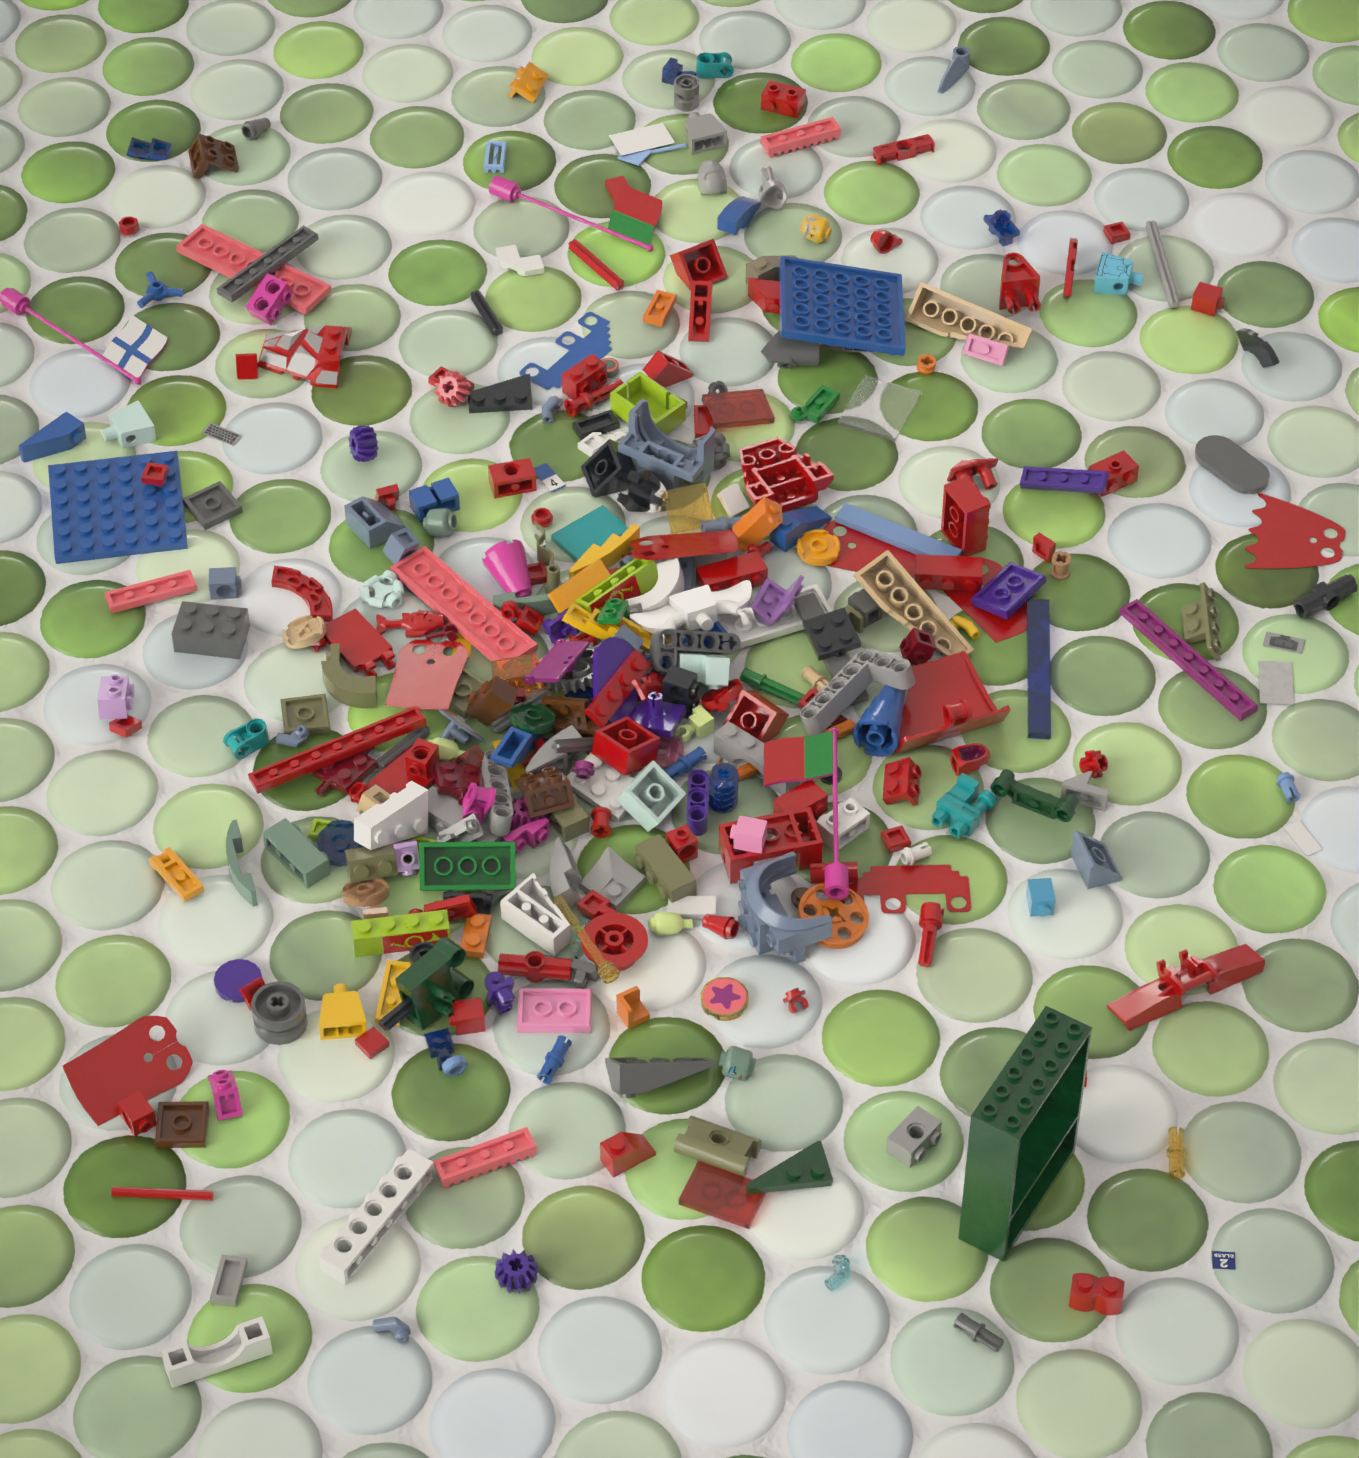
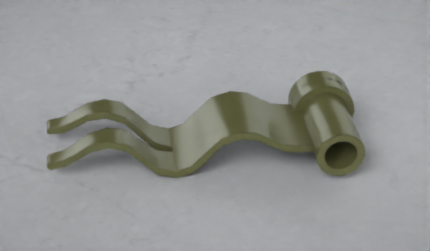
M534 521L535 527L542 532L540 537L535 534V539L537 540V561L544 562L548 566L547 582L545 584V593L547 594L563 583L560 581V567L554 564V553L546 548L545 529L537 521Z

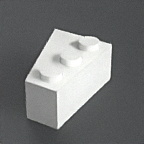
M410 781L406 784L405 789L399 793H392L387 801L381 805H374L354 819V841L372 850L428 833V789Z
M534 873L500 901L501 919L551 955L555 956L570 943V924L556 904H553L549 899L547 891L544 888L542 889Z

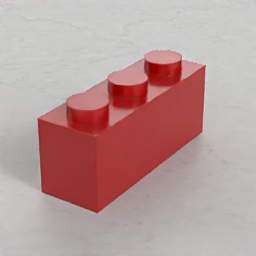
M759 551L696 567V583L698 587L709 585L711 592L728 589L745 580L750 581L752 588L759 587L768 578V568Z
M916 554L915 581L925 590L979 592L982 586L983 557Z

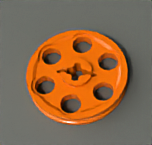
M825 883L809 888L803 894L798 904L797 918L806 919L824 915H836L833 918L831 917V938L816 944L831 949H842L856 944L863 937L869 923V913L863 899L849 888L847 898L850 899L851 904H843L840 900H831L829 898L823 901L818 899L816 894H825ZM811 908L815 911V915L809 916L803 909ZM850 916H858L861 918L862 923L856 924L852 922ZM845 931L849 934L850 938L843 939L838 935V932Z

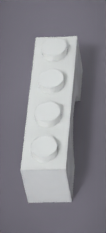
M262 1316L238 1324L231 1335L216 1344L197 1347L184 1342L161 1350L164 1367L172 1388L273 1354L270 1336Z

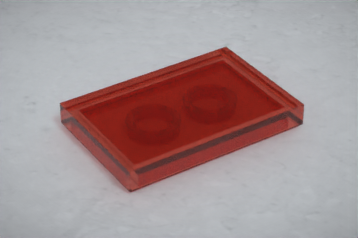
M763 389L702 394V403L714 429L774 423L775 417Z
M698 1161L679 1198V1205L750 1229L767 1193L746 1194V1185L753 1179Z

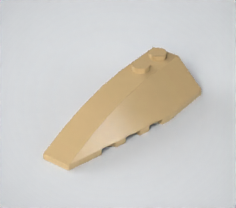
M920 282L905 318V321L943 337L967 340L970 333L1009 345L1010 347L1024 349L1033 329L922 282Z
M886 550L854 574L855 579L883 611L909 630H912L914 627L931 633L936 649L945 656L965 651L969 655L974 651L972 646L889 550Z

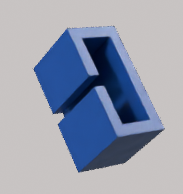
M449 477L431 483V487L424 485L409 490L410 507L420 523L423 522L424 517L427 516L428 511L431 509L448 508L451 512L460 510L459 493Z

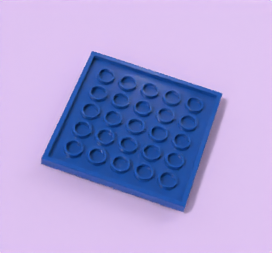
M787 256L780 257L781 338L904 356L906 346L902 274Z
M177 451L48 465L56 564L188 549ZM147 462L168 465L169 473L163 486L142 483L141 476Z

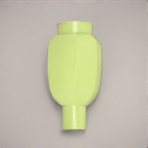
M436 737L433 740L428 739L429 742L439 745L440 761L450 762L454 757L455 760L458 758L466 761L468 752L459 750L455 742Z
M658 912L654 917H649L648 928L649 931H654L657 935H674L684 928H693V920L683 919L679 914L673 912Z

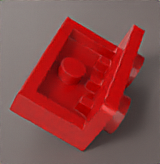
M910 757L885 764L882 800L886 805L908 799L913 806L918 805L919 795L921 794L919 785L922 772L919 765L915 764Z

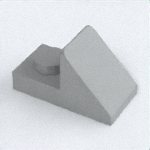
M1088 771L1064 780L1060 798H1065L1071 794L1078 798V804L1105 811L1108 805L1110 790L1090 785L1092 771Z

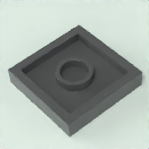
M221 481L183 498V505L204 530L243 513L240 503Z

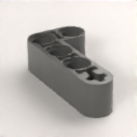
M676 629L656 631L650 639L651 669L658 674L668 672L672 665L676 666L677 652L721 655L735 653L740 649L741 641L739 636L734 633ZM662 635L667 638L665 646L661 642ZM683 636L688 639L687 647L682 643ZM705 637L709 640L708 648L703 643ZM726 641L727 643H729V646L719 644L720 642ZM662 657L666 660L665 668L660 664Z

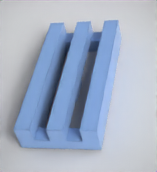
M487 141L484 173H488V170H492V173H496V170L504 173L507 142ZM491 146H495L493 164H489ZM499 146H501V160L500 164H497Z

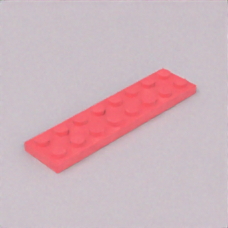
M201 224L176 246L178 253L229 278L235 276L264 254L204 224ZM287 264L271 274L287 282L293 290L290 301L285 305L305 315L331 292V285ZM260 283L257 284V285H256L255 287H253L252 289L256 290V289L258 288V286L260 285Z
M423 546L390 567V570L397 575L399 581L437 614H444V620L448 624L454 625L459 634L502 672L538 650V644L510 619L503 617L502 612L426 546Z

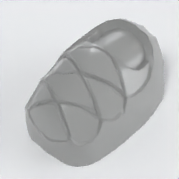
M706 160L701 163L697 179L701 195L727 192V180L723 167L716 160Z

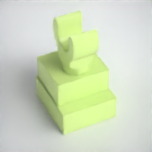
M701 705L692 709L693 715L688 717L689 724L679 725L675 731V736L684 733L682 735V743L689 741L693 733L699 739H702L715 731L714 718Z

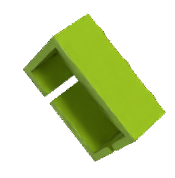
M638 372L627 380V385L623 383L610 392L611 411L627 423H629V412L640 399L648 401L651 418L665 435L686 421V402L673 393L669 395L667 389L642 372Z

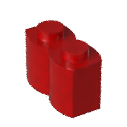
M1075 1273L1072 1276L1069 1307L1081 1312L1095 1310L1104 1315H1118L1121 1313L1125 1281L1111 1276L1098 1278L1089 1273Z

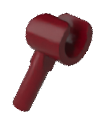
M447 624L439 632L426 634V639L446 636L449 641H455L458 639L456 634L458 630L454 625Z

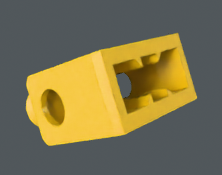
M336 984L333 987V993L323 995L319 1018L321 1040L359 1037L367 1031L366 1018L359 994L356 991H348L346 984Z

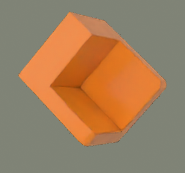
M638 986L616 995L617 1014L628 1029L650 1020L649 1012L640 1001V989Z

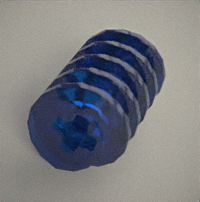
M718 763L712 767V772L709 776V806L715 812L726 813L735 809L738 804L739 773L732 764Z

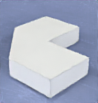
M516 245L496 248L500 267L505 269L511 268L518 271V274L524 277L545 273L540 255L520 258Z
M592 432L578 443V449L591 457L609 439L620 443L627 434L624 432H614V434Z

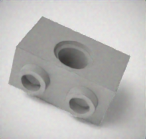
M917 1106L887 1137L886 1152L908 1167H911L916 1161L920 1162L924 1158L927 1149L931 1145L935 1146L942 1137V1121Z

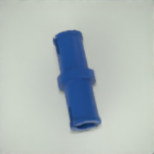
M698 746L686 756H680L677 762L664 769V771L675 780L684 773L688 774L694 766L706 760L707 755H704L706 752L702 747Z
M558 1036L551 1052H547L545 1063L537 1075L540 1081L543 1076L545 1077L543 1080L545 1084H551L558 1068L562 1067L565 1062L563 1058L572 1045L570 1039L564 1043L567 1038L565 1036Z

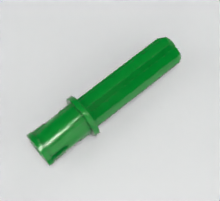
M746 667L740 675L741 682L756 687L757 691L763 690L798 706V701L804 696V694L767 678L766 674H758Z

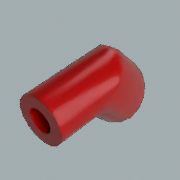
M768 541L759 546L750 544L747 546V552L759 551L762 557L772 551V546Z

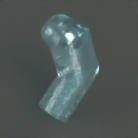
M836 1255L832 1259L835 1273L824 1281L830 1291L836 1289L850 1277V1260L845 1255Z

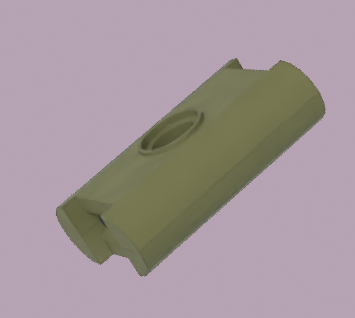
M690 1116L687 1131L684 1135L679 1133L676 1138L674 1152L745 1177L747 1175L748 1162L751 1157L757 1158L762 1141L695 1116Z

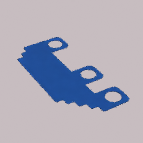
M587 312L578 320V324L591 330L587 336L581 338L570 331L564 332L556 339L558 345L569 350L548 370L535 363H528L519 371V374L521 376L526 375L525 371L527 368L535 367L539 370V373L536 376H530V381L546 390L552 387L560 388L562 386V373L591 354L601 359L612 350L608 346L611 341L607 340L610 337V334L607 333L610 330L607 327L610 321L593 312ZM588 316H593L597 319V323L587 325L584 323V319ZM564 336H572L575 338V342L566 345L562 343V338Z

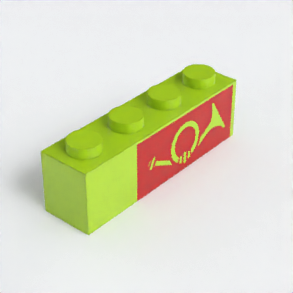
M633 559L574 600L575 604L593 613L595 608L601 611L607 600L613 598L627 600L651 591L658 581V570L655 560Z
M447 909L351 921L355 957L410 951L414 945L421 942L436 944L443 937L450 939Z

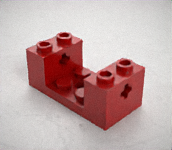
M811 807L754 817L766 820L767 834L777 836L774 839L766 838L762 854L734 849V839L730 838L732 825H737V821L719 824V851L730 884L738 883L740 880V870L753 866L755 861L776 858L790 852L796 854L795 861L799 871L810 869V863L822 862L823 842Z

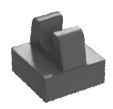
M573 959L571 969L575 975L574 982L576 987L585 989L589 980L597 982L600 974L597 965Z

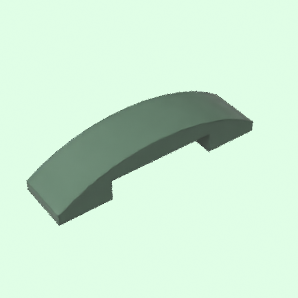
M515 592L493 595V605L500 612L503 603L509 600L515 601L520 609L527 605L543 616L558 612L547 594L516 598Z
M232 820L226 837V854L230 876L239 894L252 906H258L251 873L242 875L236 853L244 852L242 837L237 820Z

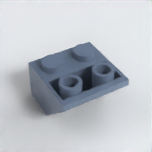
M362 496L344 505L346 524L370 549L387 541L391 533L406 528L383 502Z

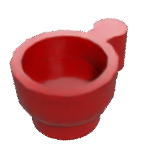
M877 229L870 237L873 247L881 254L888 253L894 245L899 246L903 242L900 237L887 230Z

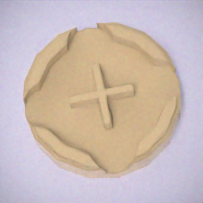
M312 615L299 617L287 625L288 629L286 631L283 630L282 638L289 648H305L317 643L324 637L326 625L319 616L317 618H313Z

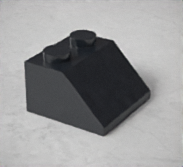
M611 439L603 444L581 466L594 497L626 491L633 482L627 479L630 470L637 472L632 458L618 452L619 443Z

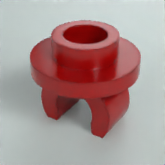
M795 988L785 993L786 998L783 999V1002H789L788 1008L792 1014L797 1012L796 1002L802 1005L803 1010L809 1007L806 998L802 997L806 994L805 990L800 991L799 988Z

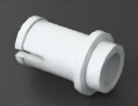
M923 842L912 848L905 847L900 852L903 864L913 865L915 861L931 856V847L925 848L929 844Z

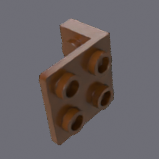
M197 135L188 150L194 177L201 178L204 172L208 171L210 165L235 173L239 171L233 144L214 139L211 136Z
M553 766L542 769V772L535 774L524 773L520 775V778L514 779L515 785L524 794L526 809L530 818L575 806L570 780L559 768Z

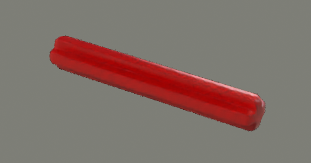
M573 239L568 243L569 249L615 290H620L624 287V280L577 239Z

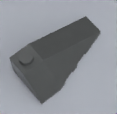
M637 1057L605 1058L612 1091L620 1094L621 1098H635V1094L646 1093L715 1066V1061L709 1058L676 1057L673 1058V1062H670V1059L652 1057L650 1062H646L644 1059H637Z

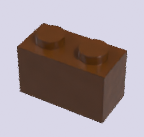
M495 676L489 682L485 681L479 690L473 691L469 695L466 713L484 725L489 726L514 706L518 689L500 677Z

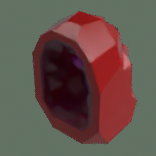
M979 743L966 744L951 750L950 761L955 775L960 776L962 773L967 774L980 769V766L986 764L991 758L990 751L985 745Z

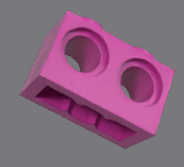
M267 273L245 308L251 316L272 326L274 321L279 318L285 304L290 301L293 290L287 282Z

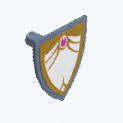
M439 710L440 713L451 720L439 736L440 738L449 740L452 735L465 745L470 737L457 728L459 726L482 742H487L479 733L450 710Z

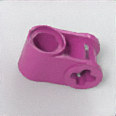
M471 783L462 800V819L475 813L479 823H482L487 812L494 804L496 789L494 787L489 789L479 787L476 783Z

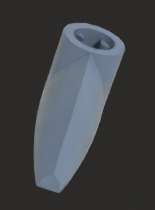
M957 46L953 49L952 61L942 77L937 92L943 94L967 72L970 63L969 48Z

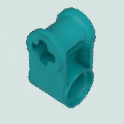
M727 52L700 53L697 56L696 75L702 79L728 78L732 76L734 68L731 64V55Z
M252 719L246 724L230 730L224 736L223 743L232 749L236 759H243L268 745L267 725L262 719Z

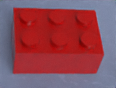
M967 476L944 485L941 532L952 546L962 550L961 556L969 557L986 550L991 504L988 498L981 494L977 485L972 483Z

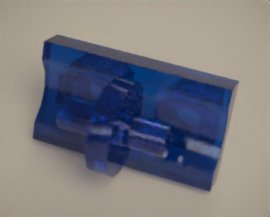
M1000 209L992 215H984L983 220L989 226L988 230L991 234L998 236L999 243L1002 246H1007L1013 243L1014 237L1020 235V230L1010 220V213Z

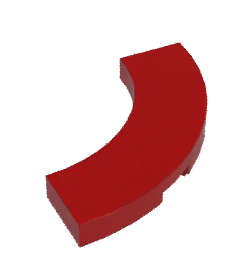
M1070 238L1063 297H1070L1072 295L1074 265L1078 246L1077 238Z
M274 566L271 581L272 587L286 589L300 596L308 605L310 615L313 618L319 616L324 622L333 620L331 599L317 580L313 577L309 578L301 574V571L293 568Z

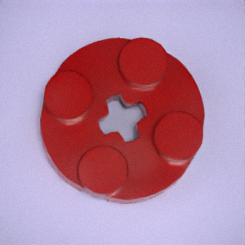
M739 679L729 680L728 686L721 689H711L701 697L702 701L700 703L708 713L715 709L718 712H722L730 707L731 701L737 700L744 688Z

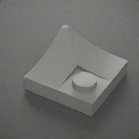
M608 846L594 867L583 878V881L579 883V889L587 894L593 889L610 900V908L618 911L645 884L646 876L630 866Z

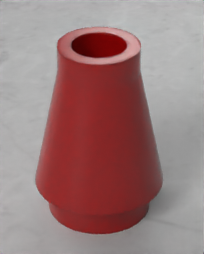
M705 914L702 920V927L727 940L736 937L739 930V922L730 916Z

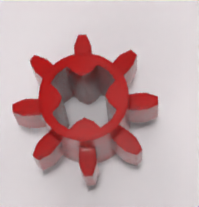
M1100 750L1085 751V757L1080 758L1079 767L1082 773L1092 771L1091 778L1103 777L1102 772L1108 768V760L1105 755L1101 754Z

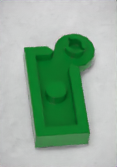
M821 385L807 400L805 407H794L791 410V418L795 421L808 419L818 423L840 399V393Z

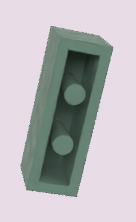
M284 818L263 832L265 848L307 889L330 874V860L327 854L323 851L320 852L315 847L314 842L301 833L296 824H291Z

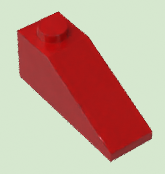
M691 281L688 341L709 342L713 292L712 281Z

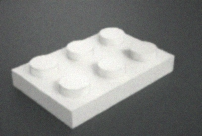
M590 753L584 761L594 764V775L590 776L589 779H579L576 777V773L572 771L567 776L570 780L571 789L594 807L610 809L612 812L611 819L618 823L628 812L615 798L633 778L629 775L624 776Z

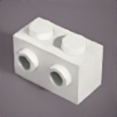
M851 797L845 802L838 804L839 849L869 829L870 813ZM832 810L820 816L816 824L822 842L834 851Z

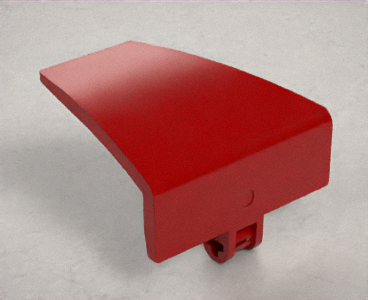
M965 651L915 665L912 670L916 683L907 690L902 713L900 738L895 751L902 753L1003 722L1010 712V707L1007 705L999 710L996 708Z

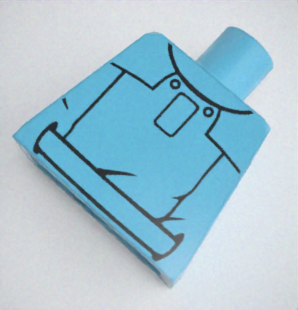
M1102 252L1095 276L1093 293L1125 295L1128 292L1129 284L1142 285L1144 274L1132 272V260Z

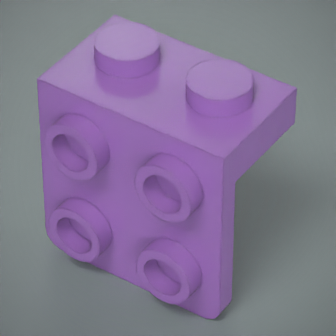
M800 575L787 590L770 578H767L750 605L755 618L767 627L774 621L778 623L785 614V611L788 612L795 603L793 600L794 596L797 597L804 586L801 583L804 577Z

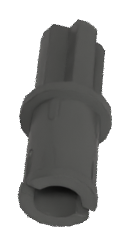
M960 1313L956 1318L953 1327L972 1338L973 1342L979 1341L996 1352L1003 1346L1004 1340L987 1330L984 1323L979 1324L964 1313Z

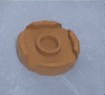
M382 878L355 883L350 881L343 887L342 895L343 901L347 905L366 907L383 902L388 898L390 892L388 882Z

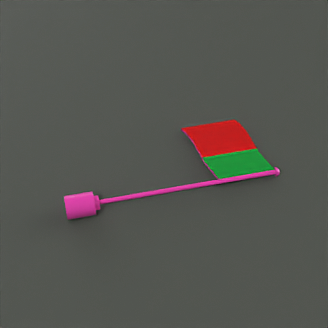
M495 175L489 185L490 194L506 201L514 202L521 197L646 248L648 252L654 249L651 242L654 229L662 213V200L621 183L618 199L610 215L608 229L521 194L518 183L499 175Z
M835 727L831 728L830 732L817 735L780 738L765 742L763 788L778 783L810 781L833 775L834 863L825 867V895L831 900H842L849 894L848 867L839 863L837 734L839 730Z

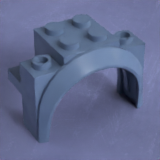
M640 399L629 412V432L618 444V452L636 459L637 471L641 468L651 470L667 490L672 493L678 489L684 480L692 483L695 479L704 481L714 469L716 432L713 427H710L709 433L703 440L699 439L697 441V448H691L672 440L656 426L651 418L646 399Z
M790 852L740 870L738 888L741 892V901H738L740 909L738 921L741 929L747 931L751 947H755L759 955L776 950L778 955L786 953L787 956H791L795 964L804 961L805 946L831 938L832 919L830 915L806 919L788 917L777 895H771L769 892L772 882L796 874V854Z

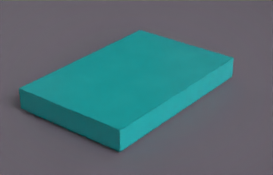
M602 505L551 534V540L577 562L593 543L601 547L612 534L621 537L628 527Z

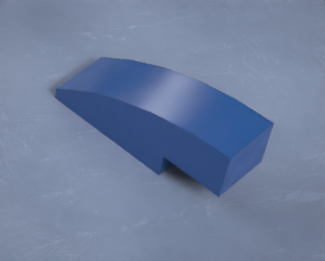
M744 196L734 199L717 217V229L736 235L741 228L745 229L760 208L761 202Z
M511 726L491 755L490 760L511 768L516 766L534 748V742L540 739L541 734H530Z

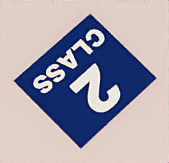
M1212 1251V1269L1236 1270L1235 1252Z

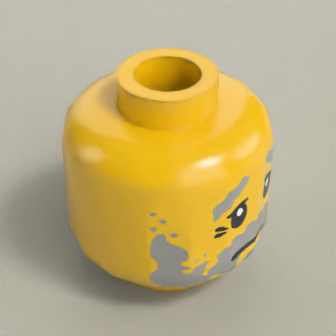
M811 214L809 217L806 216L804 218L800 231L803 232L805 239L815 243H822L825 239H829L832 228L829 227L830 223L827 218Z

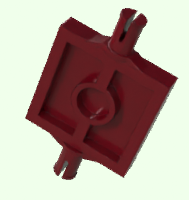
M375 747L313 771V776L323 782L315 788L316 794L323 796L329 789L340 790L348 794L350 788L355 783L362 782L378 767L377 760L368 756Z
M455 757L450 762H435L433 772L438 794L457 797L458 803L461 806L471 783L484 787L480 767L471 764L460 765V760L456 758L455 761Z

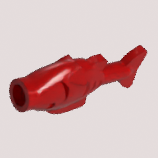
M418 610L411 614L402 613L403 619L387 620L382 615H376V630L381 635L387 629L403 628L406 630V637L417 638L445 627L444 614H436L429 611Z
M652 672L642 678L644 684L636 678L631 682L641 700L644 701L648 697L647 692H656L657 698L658 693L663 695V679L666 675L663 676Z

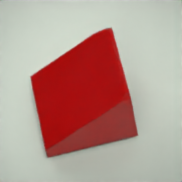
M257 353L236 354L237 379H258Z

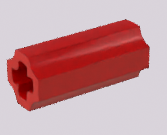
M834 862L810 863L811 884L825 883V867ZM839 862L848 867L849 883L858 882V862Z

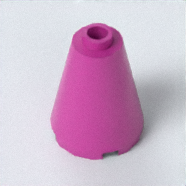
M512 540L513 543L507 544L506 541H502L493 545L485 552V559L482 558L486 569L506 593L515 592L516 598L530 596L532 588L525 548L522 542Z

